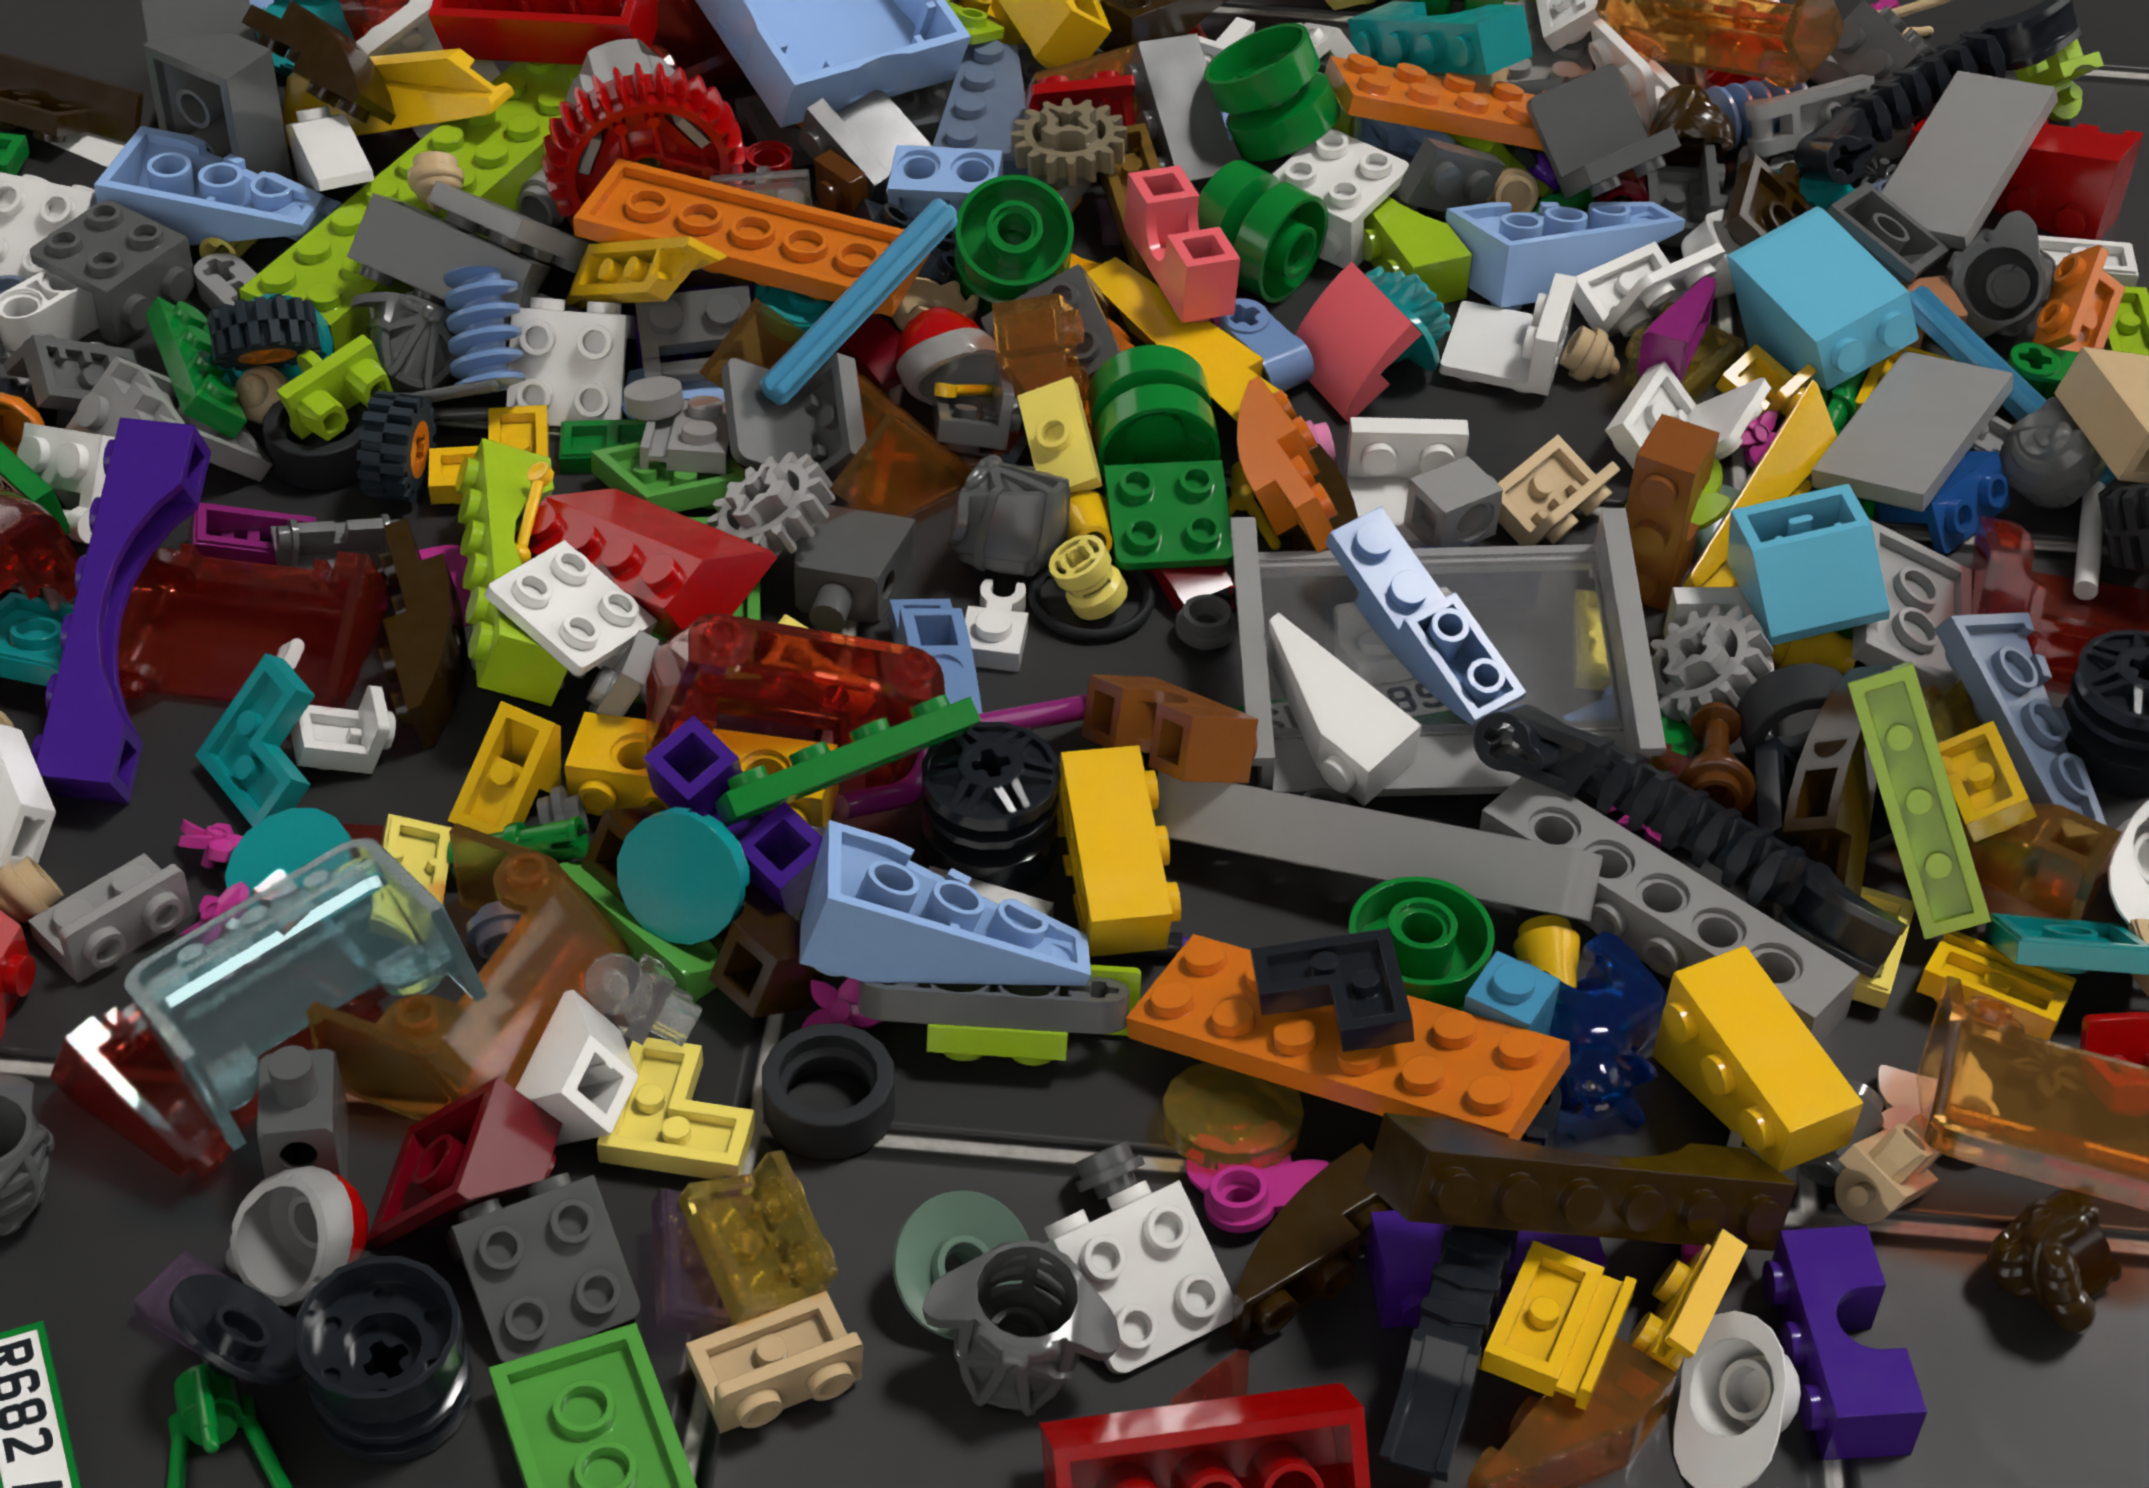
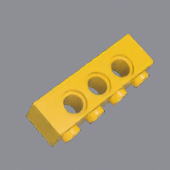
M584 711L564 765L569 797L578 794L584 804L586 813L602 816L604 810L654 805H663L666 809H670L653 792L643 757L682 724ZM708 728L739 757L743 772L761 765H765L768 775L792 766L788 758L791 754L819 743ZM827 743L830 751L838 748V744ZM839 784L790 802L788 805L810 826L826 828L832 816Z

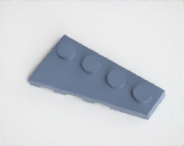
M998 40L975 45L968 44L960 67L956 72L932 147L1003 150L1004 175L1028 176V168L1018 169L1016 167L1015 157H1012L1011 132L1014 131L1015 119H1025L1026 97L1018 45L1003 44Z
M2029 613L1951 615L1934 629L1945 649L1946 660L1961 678L1973 701L1974 712L1981 723L1986 724L1994 721L2037 817L2033 818L2036 827L2046 836L2051 846L2091 842L2108 830L2083 759L2073 753H2069L2064 740L2072 729L2065 710L2053 706L2048 698L2044 683L2050 680L2052 675L2045 656L2033 655L2026 637L2034 632L2035 629Z

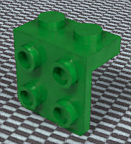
M1222 460L1104 465L1101 495L1107 499L1114 562L1118 568L1122 570L1224 566L1233 561L1230 530L1231 518Z

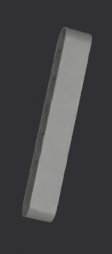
M1158 771L1159 807L1157 810L1152 811L1155 826L1165 825L1168 837L1171 840L1382 882L1400 877H1429L1454 884L1471 894L1478 901L1549 915H1558L1574 920L1591 921L1603 855L1237 783L1182 782Z

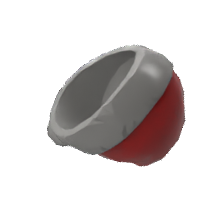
M935 307L922 311L911 319L900 335L895 355L897 362L896 370L903 386L911 396L931 406L933 405L935 383L993 384L996 364L1004 365V358L1000 347L991 336L981 330L972 319L944 307Z
M315 1166L283 1170L262 1180L241 1202L232 1222L233 1232L230 1236V1247L225 1254L226 1266L232 1274L239 1275L245 1285L261 1292L273 1300L277 1306L286 1307L304 1303L312 1288L336 1268L362 1258L369 1234L366 1206L358 1190L341 1175L333 1174L328 1170Z

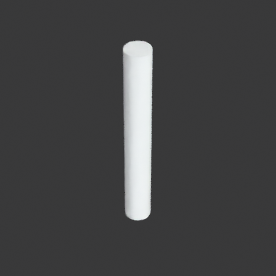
M2100 481L2082 497L2073 586L2074 595L2081 600H2091L2098 594L2104 532L2098 493L2106 488V485Z

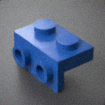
M1967 451L1923 512L1875 502L1874 504L1879 522L1927 524L1934 551L1948 554L2007 508L2011 500L2008 481L2004 476L1998 451Z

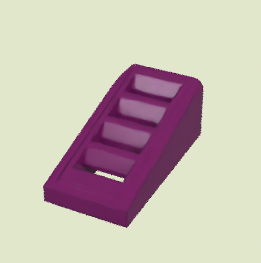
M1704 276L1648 327L1642 337L1637 366L1639 376L1642 377L1647 368L1665 361L1680 383H1682L1710 324L1717 287L1715 278Z
M200 502L199 508L191 516L189 526L187 573L211 575L277 570L270 531L271 526H287L288 519H296L297 523L316 522V517ZM261 539H270V542H264V541H260V540H261Z

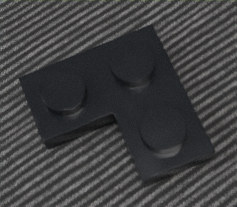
M1390 928L1250 949L1262 1016L1332 1005L1343 1052L1380 1048L1387 1045L1415 1041L1413 1019Z

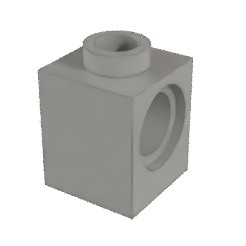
M1465 456L1410 478L1403 524L1426 546H1469L1496 535L1503 489L1492 476L1487 475L1474 461Z

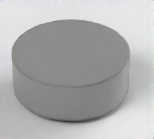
M653 376L642 378L628 384L623 391L628 415L638 420L656 421L676 415L684 407L682 384L679 380L672 377Z

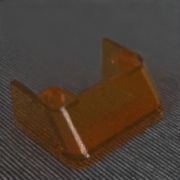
M1598 0L1595 8L1599 17L1647 63L1650 60L1763 78L1769 83L1782 88H1793L1795 84L1808 81L1836 49L1844 29V22L1834 0H1795L1794 5L1767 0Z
M755 298L699 373L723 389L721 367L728 360L737 358L771 369L806 332ZM857 370L867 440L835 480L830 490L849 502L845 508L908 518L959 494L965 486L968 475L974 468L954 451L946 448L945 443L937 442L936 436Z
M458 823L453 826L449 834L460 905L478 911L488 903L499 901L508 909L523 914L459 1000L454 1003L431 994L409 995L393 1003L376 1024L315 1001L306 1011L314 1050L329 1049L335 1052L346 1094L417 1121L424 1119L495 1077H499L515 1089L565 991L575 990L604 1015L630 976L629 950L625 940L556 860L545 854Z
M1947 975L1916 1075L1925 1142L1938 1152L1961 1161L2149 1211V1067L2026 1035L2024 1026L2012 1017L2014 1011L2012 1007L1999 1000L1984 996H1973L1970 998V1002L1964 1001L1961 979Z

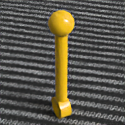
M937 382L934 387V395L947 398L991 395L993 384H949Z
M544 461L535 463L527 472V478L532 484L516 541V547L522 564L531 560V552L528 545L543 487L548 485L554 477L553 470Z

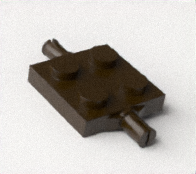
M1754 154L1740 165L1723 225L1736 244L1743 247L1813 209L1802 193H1800L1799 183L1803 170L1801 167L1797 169V163H1785L1780 169V174H1778L1757 154Z

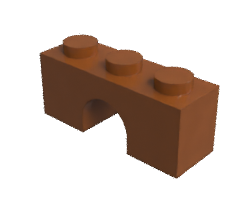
M1661 414L1636 455L1626 513L1642 604L1666 612L1672 588L1680 587L1690 570L1699 525L1690 521L1700 495L1710 480L1720 433L1665 414Z
M1090 674L1081 736L1106 748L1140 745L1141 752L1150 753L1149 767L1182 782L1249 783L1252 760L1256 755L1258 746L1256 735L1258 718L1156 677Z

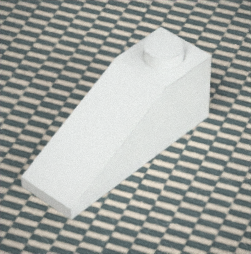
M323 106L297 111L298 122L285 124L299 184L315 191H325L374 181L372 168L345 114L330 116L329 107Z
M1279 612L1269 620L1267 658L1316 768L1320 770L1322 777L1330 787L1340 793L1347 792L1365 806L1416 760L1421 724Z

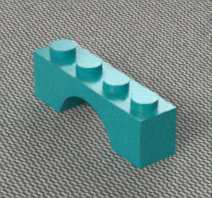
M1392 1L1347 19L1351 34V44L1358 54L1373 58L1378 62V65L1396 68L1398 63H1409L1419 66L1427 72L1489 75L1533 56L1524 5L1488 4L1457 13L1427 16L1425 2Z

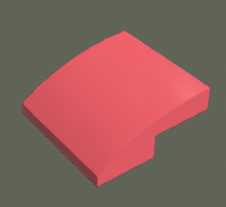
M1351 261L1323 291L1301 322L1295 335L1303 340L1312 354L1314 374L1309 382L1350 423V417L1358 416L1390 385L1381 373L1417 340L1422 333Z

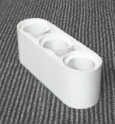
M45 269L0 294V337L5 351L18 350L24 341L33 334H50L56 338L78 341L100 328L92 293Z

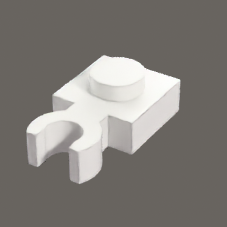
M985 579L980 586V607L968 606L965 617L975 667L1019 672L1028 633L1029 613L1025 612L1026 586L1024 583L1017 582L1015 592L1011 596L999 597L993 594V579Z

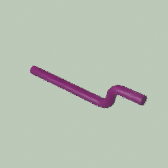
M1087 694L985 712L978 715L981 719L980 722L1001 721L1029 730L1084 720ZM929 748L918 752L913 768L900 781L838 794L835 798L834 806L839 818L844 820L899 809L918 800L922 796V760Z

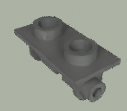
M380 514L379 518L346 520V522L334 523V521L297 523L296 519H288L287 526H271L270 531L279 581L385 574L379 553L390 550L383 525L399 521L400 519L390 520L388 514Z

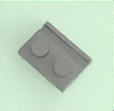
M696 396L689 400H684V407L672 417L656 421L647 420L640 445V469H649L650 462L652 461L667 462L666 471L726 474L731 448L725 403L714 396Z

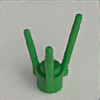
M205 1363L184 1371L177 1378L174 1385L177 1412L168 1419L171 1448L167 1488H185L189 1441L192 1440L195 1444L203 1446L207 1453L213 1454L218 1451L220 1444L227 1442L235 1435L237 1427L243 1428L272 1488H293L258 1420L254 1398L239 1394L236 1376L221 1375L210 1369Z

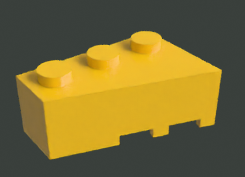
M998 0L1031 49L1034 58L1044 67L1051 70L1059 68L1076 76L1111 32L1099 0Z
M1140 745L1061 752L1059 765L1060 790L1058 792L1059 809L1057 811L1058 837H1066L1069 855H1063V866L1066 876H1073L1076 894L1073 895V905L1080 932L1088 937L1089 957L1167 950L1171 923L1180 922L1181 899L1177 882H1166L1163 866L1169 865L1170 845L1166 826H1155L1152 810H1157L1159 807V790L1155 771L1144 770Z

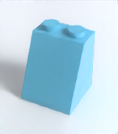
M1816 206L1726 256L1749 349L1755 344L1759 345L1784 368L1794 374H1797L1810 363L1818 370L1812 380L1816 381L1819 387L1827 391L1919 340L1909 291L1823 208Z

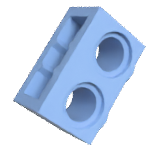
M896 145L887 186L888 203L900 207L909 216L916 218L934 199L941 198L956 209L957 217L963 201L972 190L989 179L1004 175L1003 150Z

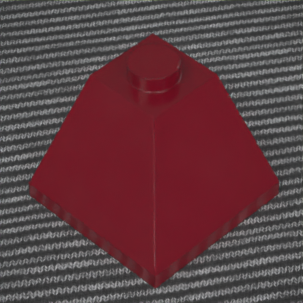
M495 1077L408 1127L367 1242L377 1249L458 1220L456 1214L473 1205L494 1198H499L500 1203L527 1190V1187L547 1179L556 1163V1155L553 1151L562 1122L502 1079Z

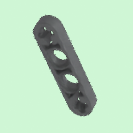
M1090 977L1086 986L875 983L859 981L858 1010L865 1017L888 1022L1110 1034L1119 1032L1127 1026L1126 1016L1129 1012L1130 991L1128 986L1122 982L1102 977Z

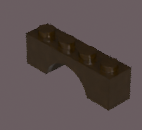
M663 805L610 809L603 812L582 867L622 903H624V900L617 885V857L624 839L642 820L652 814L667 810ZM750 881V885L745 887L743 903L745 901L746 903L740 916L723 932L712 939H708L719 954L709 980L752 1018L809 1009L813 1000L811 980L821 981L824 974L814 967L799 963L801 924Z

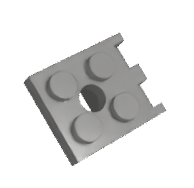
M118 356L114 357L91 392L81 400L77 412L65 428L115 437L120 417L195 425L211 450L210 463L258 482L262 481L273 465L245 426L242 427L235 439H232L183 414L169 377ZM54 489L66 509L73 510L79 506L80 493Z

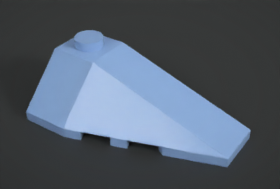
M146 126L139 127L94 184L97 203L110 200L187 236L189 246L200 245L201 241L209 237L232 242L303 235L325 205L323 194L274 172L259 175L246 169L245 159L232 153L222 158L208 152L206 142L199 138Z
M1490 202L1447 208L1446 211L1447 224H1449L1472 254L1468 282L1469 288L1489 300L1491 306L1515 311L1520 310L1523 304L1535 303L1539 293L1549 294L1555 273L1575 277L1652 242L1659 243L1683 231L1685 226L1684 218L1655 202H1591L1588 206V212L1572 207H1563L1558 202H1540L1539 212H1511L1512 205L1509 202Z
M828 821L801 919L800 964L814 967L819 972L829 976H845L863 982L1087 985L1091 977L1088 937L1086 934L1016 899H1005L997 904L981 896L975 889L969 886L971 877L953 868L950 869L945 878L910 861L915 849L894 839L835 821Z

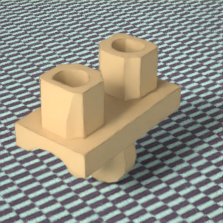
M1918 1114L1906 1125L1901 1122L1890 1131L1885 1129L1853 1144L1838 1159L1846 1167L1836 1179L1834 1192L1838 1206L1846 1216L1856 1222L1870 1224L1885 1219L1893 1211L1924 1195L1939 1180L1928 1168L1951 1146L1950 1142L1924 1116Z

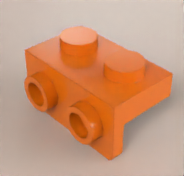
M2096 245L2083 251L2069 254L2062 259L2055 269L2053 276L2055 281L2047 303L2038 315V327L2032 343L2079 352L2082 347L2104 349L2125 290V286L2103 271L2109 253L2108 250L2101 245Z

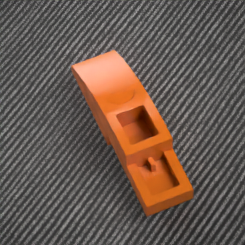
M1257 376L1250 380L1247 385L1237 422L1238 453L1245 477L1275 534L1278 536L1298 524L1317 553L1328 548L1325 543L1329 533L1333 531L1328 519L1337 515V511L1321 483L1316 484L1313 477L1320 472L1309 451L1318 447V444L1302 416L1297 417L1283 390L1281 389L1272 394L1261 377Z

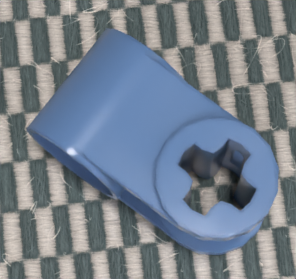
M1237 298L1235 313L1219 317V323L1224 332L1264 358L1262 378L1277 389H1282L1283 392H1286L1312 379L1314 361L1308 346L1302 339L1293 335L1277 321L1262 304L1250 299Z

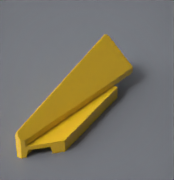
M460 48L369 56L380 72L391 96L396 114L391 125L370 115L366 124L337 108L341 101L340 99L335 108L306 92L310 82L294 72L287 77L282 118L287 147H290L285 124L298 122L297 111L328 106L330 116L345 114L355 136L486 116L497 110L515 93L512 86L504 82L500 85H493L472 70L475 59Z
M690 236L588 244L565 303L577 309L587 307V301L608 303L664 302L668 300L691 271L727 258V255Z
M1117 257L1086 272L1100 288L1102 294L1117 307L1130 333L1147 345L1173 347L1193 357L1200 364L1206 375L1210 397L1235 421L1238 422L1241 402L1250 380L1260 376L1272 394L1279 391V389L1262 378L1264 358L1208 320L1181 323L1161 288Z
M1811 380L1784 419L1681 587H1737L1738 583L1727 563L1731 510L1808 493L1812 488V482L1808 480L1812 474V468L1837 438L1816 381Z

